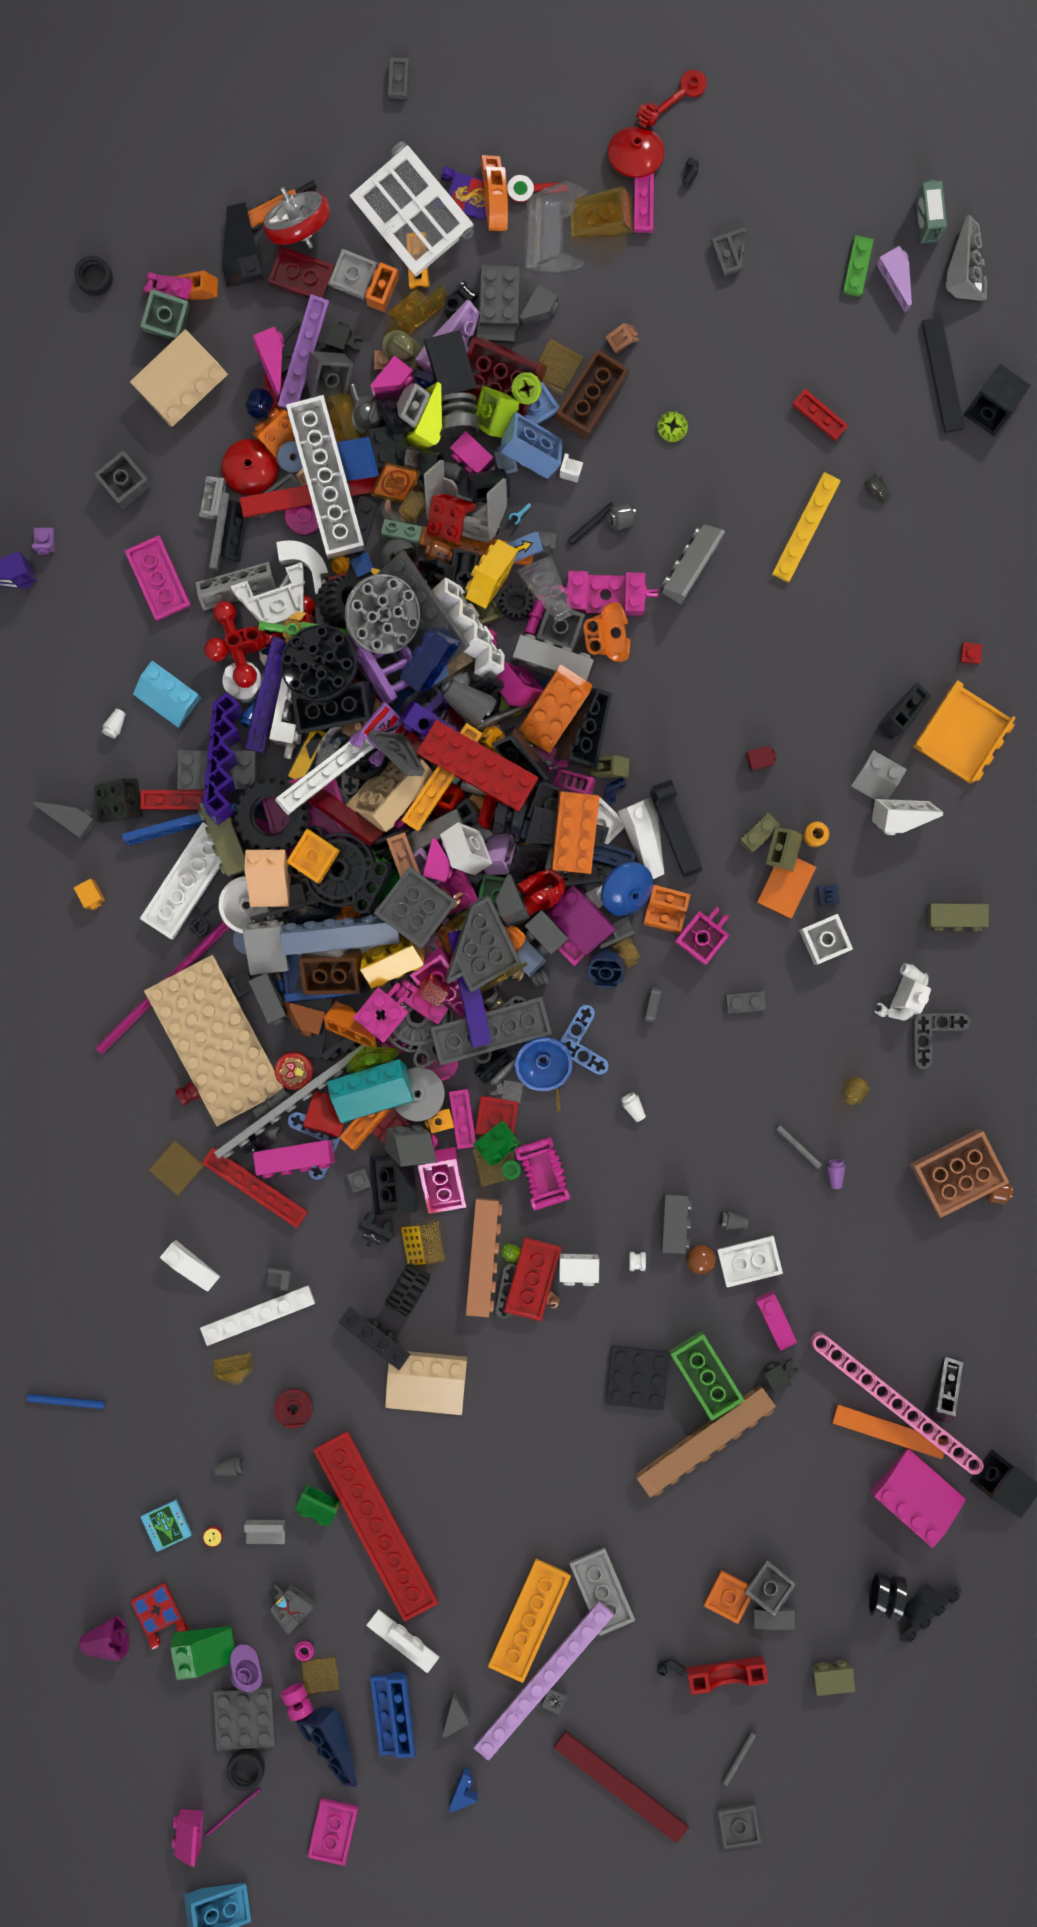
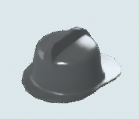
M363 396L357 400L352 413V424L361 434L368 429L380 428L383 420L382 415L377 409L378 401L368 396Z

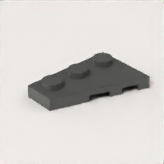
M370 730L367 737L405 775L423 776L425 769L404 734Z

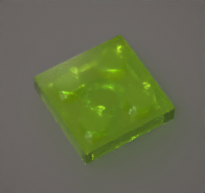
M363 1047L346 1064L347 1072L356 1073L392 1062L399 1055L398 1049Z

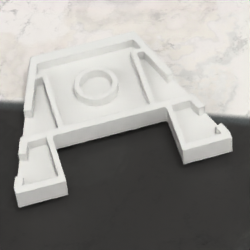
M302 562L285 568L291 582L289 585L253 596L248 582L245 581L231 586L232 592L259 622L261 620L284 625L289 616L298 611L304 612V573Z

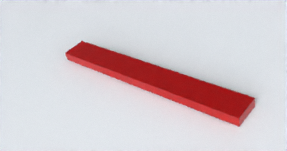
M378 471L379 475L376 477L347 481L351 498L373 494L383 471ZM308 485L240 497L244 518L313 505Z

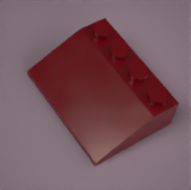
M482 337L472 338L467 355L477 388L460 393L473 394L476 396L477 403L482 386H486L515 399L512 393L514 379L519 374L528 372L538 376L540 383H542L548 365ZM525 383L526 386L520 390L527 391L530 394L529 390L534 388V386H529ZM519 403L517 413L526 418L532 404Z

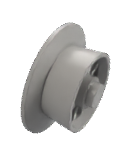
M415 1067L408 1069L414 1102L397 1106L395 1109L401 1116L411 1121L430 1119L440 1110L444 1102L445 1091L443 1083L436 1073L427 1068Z

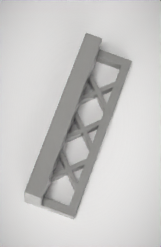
M269 562L196 582L197 594L203 611L214 608L221 601H228L230 603L239 601L233 594L231 586L245 581L248 582L253 596L276 589Z

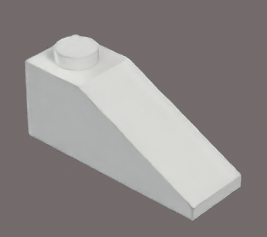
M177 1240L172 1242L160 1257L175 1271L207 1292L220 1278L215 1271Z

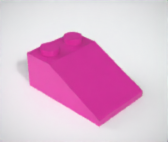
M275 327L253 335V345L275 396L279 398L281 393L282 347H284V339L281 332H277Z
M456 1148L435 1150L436 1163L418 1165L428 1214L466 1208Z

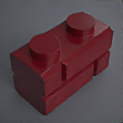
M394 1107L371 1133L385 1144L387 1128H394L395 1126L406 1127L413 1121L401 1116Z

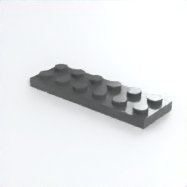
M542 997L485 1012L491 1044L471 1048L465 1018L430 1027L440 1066L552 1034Z

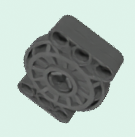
M407 973L398 979L400 983L402 979H405L419 988V986H416L415 981L407 976ZM391 980L380 987L387 994L392 989L390 985ZM378 986L374 987V988L370 991V997H371V995L374 993V991L378 988ZM426 993V994H428L429 996H431L432 998H434L435 1000L437 999V998H435L434 996H432L431 994ZM443 1002L441 1004L449 1008V1021L447 1020L446 1012L438 1025L453 1021L452 1008ZM402 1003L401 1005L409 1013L392 1033L394 1038L392 1039L389 1036L388 1040L398 1049L413 1053L412 1064L415 1067L424 1068L438 1059L437 1054L432 1050L434 1043L430 1032V1027L437 1025L424 1016L421 1023L412 1022L410 1012L413 1009ZM384 1010L380 1012L379 1019L383 1018ZM398 1040L402 1044L407 1045V1048L400 1046L396 1041ZM418 1054H423L426 1057V1062L423 1065L418 1064L416 1061Z

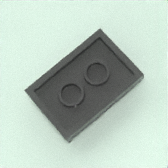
M481 266L480 325L518 326L520 267Z

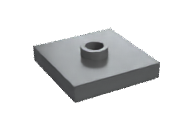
M342 249L328 285L364 300L365 292L368 286H370L378 263Z

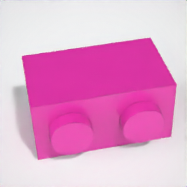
M466 431L450 447L451 458L456 463L461 462L468 474L484 472L494 463L493 456Z

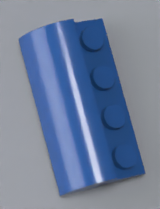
M393 1671L391 1674L372 1675L370 1681L380 1756L395 1755L396 1758H414L416 1756L407 1675L398 1671Z

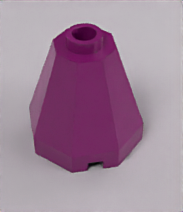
M115 1616L87 1631L79 1640L80 1650L87 1656L111 1661L122 1660L124 1658L122 1656L128 1654L130 1642L129 1633L125 1634L124 1628H127L126 1622L120 1616Z

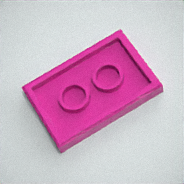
M325 1798L320 1799L307 1858L345 1866L358 1806Z

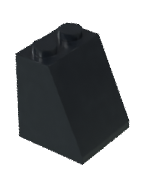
M999 364L963 415L995 436L1031 385L1002 364Z
M991 1450L983 1461L982 1471L979 1474H974L970 1479L987 1496L1020 1519L1037 1497V1482L994 1450Z

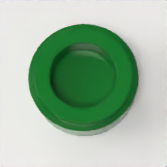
M514 1160L506 1161L502 1165V1175L509 1180L516 1179L521 1172L519 1163Z

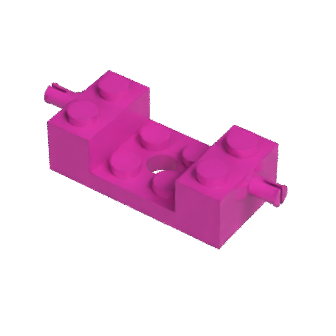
M568 571L566 587L555 586L554 595H566L567 608L583 614L599 615L606 605L617 602L623 607L625 615L643 616L646 597L658 598V589H647L645 573L626 572L625 576L588 575V571ZM607 590L611 593V597L608 600H604L600 597V593Z

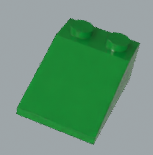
M226 1626L174 1632L170 1648L176 1679L197 1678L230 1664V1656L235 1649L232 1627Z

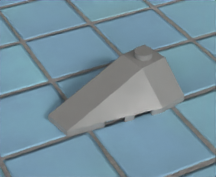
M970 215L966 216L947 271L945 285L947 291L956 298L984 301L987 299V278L982 275V266H985V263L979 252V249L982 248L980 226Z

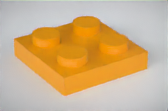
M306 829L288 858L287 863L320 884L340 850L311 830Z

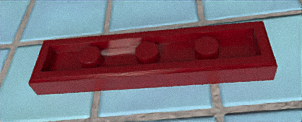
M325 789L320 790L310 799V804L368 846H372L382 837L383 831Z

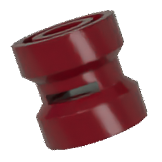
M193 1081L187 1083L186 1087H180L175 1090L182 1106L190 1104L191 1100L201 1098Z

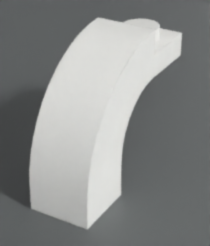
M299 541L276 542L281 565L302 562V565L309 568L312 572L316 596L319 595L318 589L326 582L322 578L329 577L327 567L319 553L309 545Z

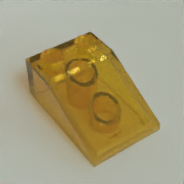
M621 186L571 200L572 237H617L632 233L631 194Z

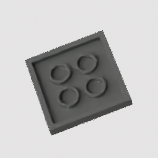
M409 866L374 914L422 949L457 901Z
M260 1686L253 1692H245L237 1688L214 1689L217 1751L275 1747L272 1686Z

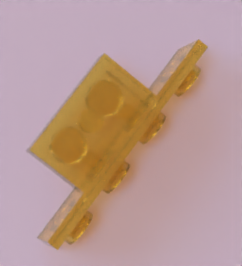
M440 285L427 297L416 288L400 303L395 305L388 314L396 323L383 333L384 336L393 330H400L408 335L444 305L445 298L448 296L444 287Z

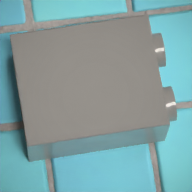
M274 919L263 924L250 922L244 927L243 937L250 975L289 970L291 966L289 955H284L280 937L284 921L278 922V920Z

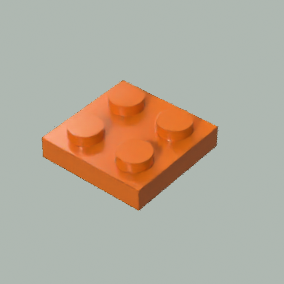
M720 1570L703 1606L738 1624L751 1600L744 1593L749 1584Z

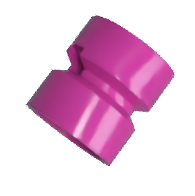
M303 1683L294 1684L280 1693L283 1704L288 1706L286 1711L290 1721L300 1720L313 1712L310 1699L306 1698L307 1691Z

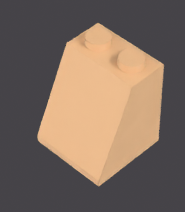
M246 850L244 868L250 907H289L291 875L288 872L289 864L287 863L288 859L285 850Z

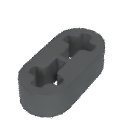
M652 986L644 1022L654 1024L661 988Z

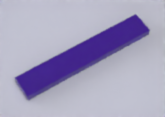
M272 636L244 749L264 754L282 680L281 657L287 644L285 639Z
M461 930L447 933L452 956ZM461 976L457 981L471 1048L491 1044L480 987L470 992Z

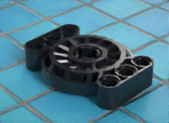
M315 825L308 827L307 829L314 833L318 830L319 836L339 849L340 852L320 884L302 872L298 874L297 869L290 864L288 866L289 874L295 878H305L311 893L322 903L336 907L353 905L357 913H373L393 875L392 865L387 862L376 861L372 849L354 835L348 833L328 834L327 830L323 827ZM344 836L343 839H336V838H335V837ZM352 838L358 841L359 844L352 842ZM342 863L345 871L339 877L334 866ZM381 866L385 867V873L383 875H380L379 869ZM375 883L376 890L372 893L370 887ZM339 900L346 901V903L337 904ZM366 900L368 906L363 910L362 902Z

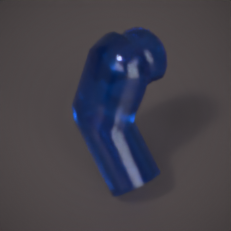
M623 778L613 781L606 786L604 793L606 802L614 803L616 801L617 790L626 786Z

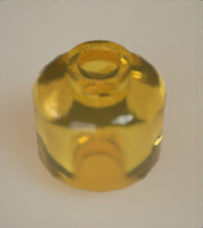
M854 1076V1078L847 1079L841 1093L846 1097L845 1102L855 1106L856 1103L862 1104L865 1102L870 1092V1087L867 1081Z

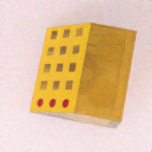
M439 1220L401 1227L407 1264L421 1265L445 1261L446 1257Z

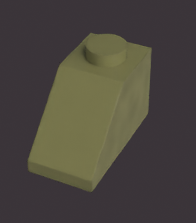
M615 755L600 756L597 768H585V775L594 778L629 777V758Z

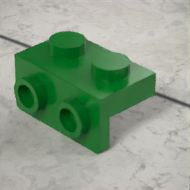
M502 1120L473 1145L482 1158L492 1167L500 1163L508 1153L515 1151L521 1142Z

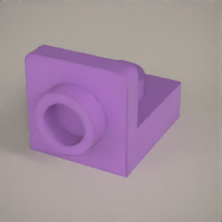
M34 528V544H32V549L37 554L49 555V552H55L54 528Z

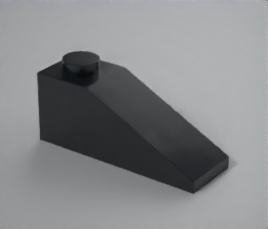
M917 682L885 715L878 728L890 740L903 733L931 695Z
M944 1357L932 1398L929 1418L949 1423L956 1417L963 1362Z

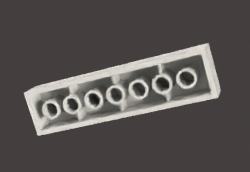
M324 395L287 404V411L327 558L332 559L365 550Z

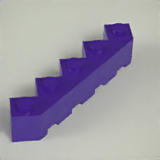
M228 692L212 704L207 770L204 783V810L217 826L233 815L231 804L225 797L235 790V785L227 772L238 764L236 755L230 747L240 740L238 729L232 723L242 716L240 704Z

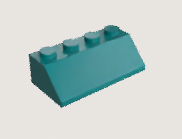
M400 1059L327 1081L330 1099L341 1123L414 1102L407 1066Z

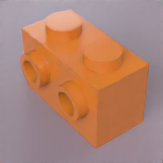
M380 262L378 269L374 270L373 281L365 292L367 306L385 313L399 280L398 269Z

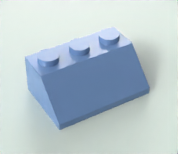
M515 412L502 437L500 452L506 457L517 461L522 466L533 470L538 475L549 479L561 465L563 439Z

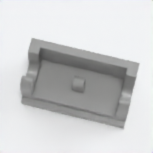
M206 476L199 517L217 520L221 493L226 491L227 483L224 478Z

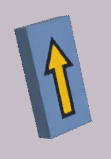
M533 532L506 543L518 549L514 562L543 551L539 532Z

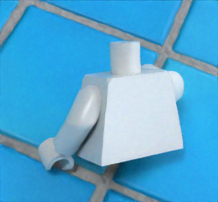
M904 963L900 969V974L903 975V978L890 1009L882 1003H877L876 1005L882 1009L879 1012H874L880 1017L888 1015V1017L903 1021L915 1014H920L928 1002V996L931 992V988L927 986L929 980L927 973L923 974L913 964Z

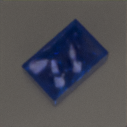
M444 628L428 630L423 636L424 641L421 646L416 647L413 651L411 661L407 662L401 670L402 674L399 678L417 692L432 688L462 643Z

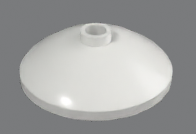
M246 876L229 882L222 890L218 903L219 913L224 923L239 933H243V929L248 923L255 922V920L251 921L250 916L269 912L268 907L249 906L248 909L243 908L244 902L249 903ZM274 915L267 916V921L273 920Z

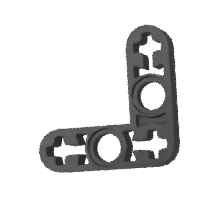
M923 1013L916 1015L913 1019L914 1065L920 1069H927L931 1066L932 1031L966 1030L970 1026V1018L963 1013ZM941 1016L947 1021L946 1025L942 1028L937 1025V1019ZM960 1016L962 1020H965V1024H962V1027L959 1024H952V1028H950L951 1020H959ZM921 1017L927 1020V1024L923 1025V1030H928V1033H917V1030H922L921 1024H918V1020H921ZM920 1036H925L928 1040L927 1045L924 1047L918 1044ZM918 1049H928V1053L924 1052V1058L928 1060L924 1063V1066L918 1062V1059L922 1058V1052H918Z

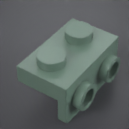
M384 519L381 530L382 540L388 541L391 538L403 539L413 542L416 547H419L422 526Z

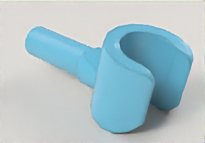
M528 503L518 513L510 514L509 520L517 516L518 521L514 525H519L521 517L531 507V504Z

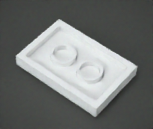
M773 1235L717 1249L726 1287L783 1274Z

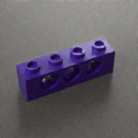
M410 701L399 721L404 723L403 728L411 733L413 730L420 733L418 737L422 740L425 739L436 719L461 732L414 701ZM425 718V726L423 728H419V720Z

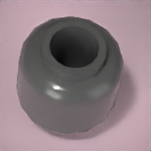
M628 503L615 505L607 513L609 526L617 531L633 526L637 517L635 509Z

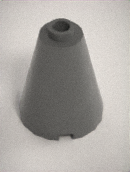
M454 679L446 680L441 687V695L465 723L475 729L485 722L482 719L485 715L489 716L496 703L493 696Z

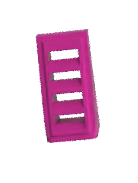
M558 768L553 785L570 792L593 794L596 780L594 777ZM563 774H565L564 784H561ZM571 777H574V778H573V781H572V784H571V787L568 786ZM580 779L581 782H580L579 788L577 789L576 786H577L578 780Z

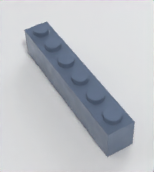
M365 915L362 918L355 919L353 917H346L336 921L334 919H327L317 923L314 921L298 925L289 923L282 926L280 937L284 955L397 944L400 943L401 934L379 917Z

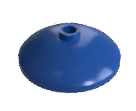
M628 862L616 867L609 873L602 885L601 901L603 906L616 916H628L640 910L649 900L653 890L651 872L644 865L637 862Z
M539 1037L526 1042L519 1049L515 1058V1071L519 1080L528 1088L536 1091H550L560 1087L569 1078L573 1066L569 1049L561 1041L551 1037ZM541 1057H546L545 1060H540Z

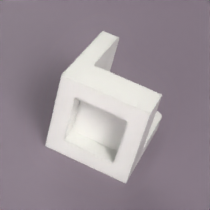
M565 453L559 477L578 483L583 462L569 459V454Z

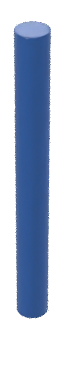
M27 1395V1402L96 1409L105 1408V1401Z

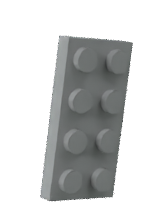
M605 1547L569 1562L589 1611L600 1601L614 1613V1616L599 1632L600 1636L635 1621L633 1612Z

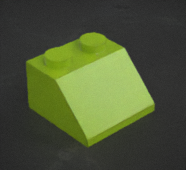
M482 386L476 405L477 411L474 413L478 416L479 429L490 436L502 438L513 414L518 412L520 402L507 394Z

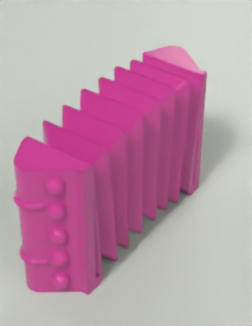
M551 1137L540 1139L531 1144H524L515 1150L517 1160L522 1161L523 1171L527 1172L525 1176L529 1177L527 1182L530 1183L528 1186L531 1189L529 1193L533 1194L530 1201L534 1211L570 1200L568 1190L565 1188L567 1183L563 1182L566 1176L561 1175L565 1169L560 1167L562 1162L558 1161L560 1156L555 1155L557 1150L552 1149L554 1145Z

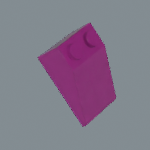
M572 885L562 895L557 904L546 910L553 921L587 955H590L616 930L584 890L575 885Z

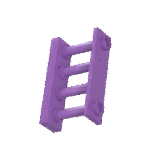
M351 635L348 636L356 649L359 664L382 702L389 705L397 698V692L416 683L419 689L427 683L407 645L396 651L401 660L382 669L379 667L376 659L386 654L367 651L360 647ZM403 667H406L412 675L393 686L389 684L386 678L387 675Z

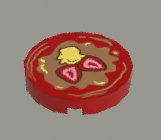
M288 1052L277 1061L275 1076L277 1081L287 1089H302L310 1082L313 1076V1065L310 1059L301 1052Z

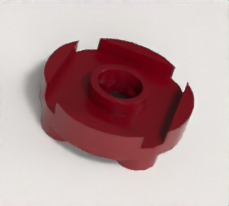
M296 1388L287 1389L282 1392L274 1403L275 1418L283 1426L290 1429L302 1427L308 1422L313 1412V1403L309 1394ZM292 1403L299 1408L295 1413H292V1410H288Z

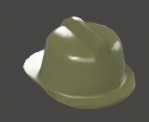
M393 330L388 332L382 341L384 355L389 360L396 356L413 371L418 369L420 365L415 359L421 352L422 346L403 331Z

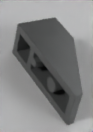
M37 801L33 803L34 806L83 840L97 822L92 818L94 814L86 808L82 811L79 808Z

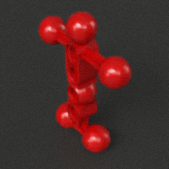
M304 595V612L306 615L299 622L315 624L313 619L316 609L315 603L311 597ZM221 601L213 608V617L217 623L223 625L226 634L225 641L218 637L209 639L204 645V654L213 662L224 660L228 653L233 656L236 666L233 671V680L237 686L249 688L255 684L257 672L253 666L247 664L244 655L256 652L262 647L266 648L265 644L270 646L272 636L284 639L283 633L268 630L262 631L259 630V625L257 627L251 626L236 630L234 621L237 616V610L235 606L228 601Z

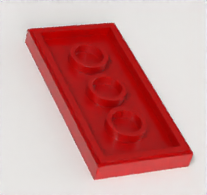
M524 1237L504 1312L537 1321L542 1320L562 1249L561 1246Z

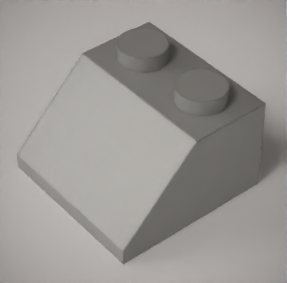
M873 750L867 756L851 787L874 800L889 799L907 769Z

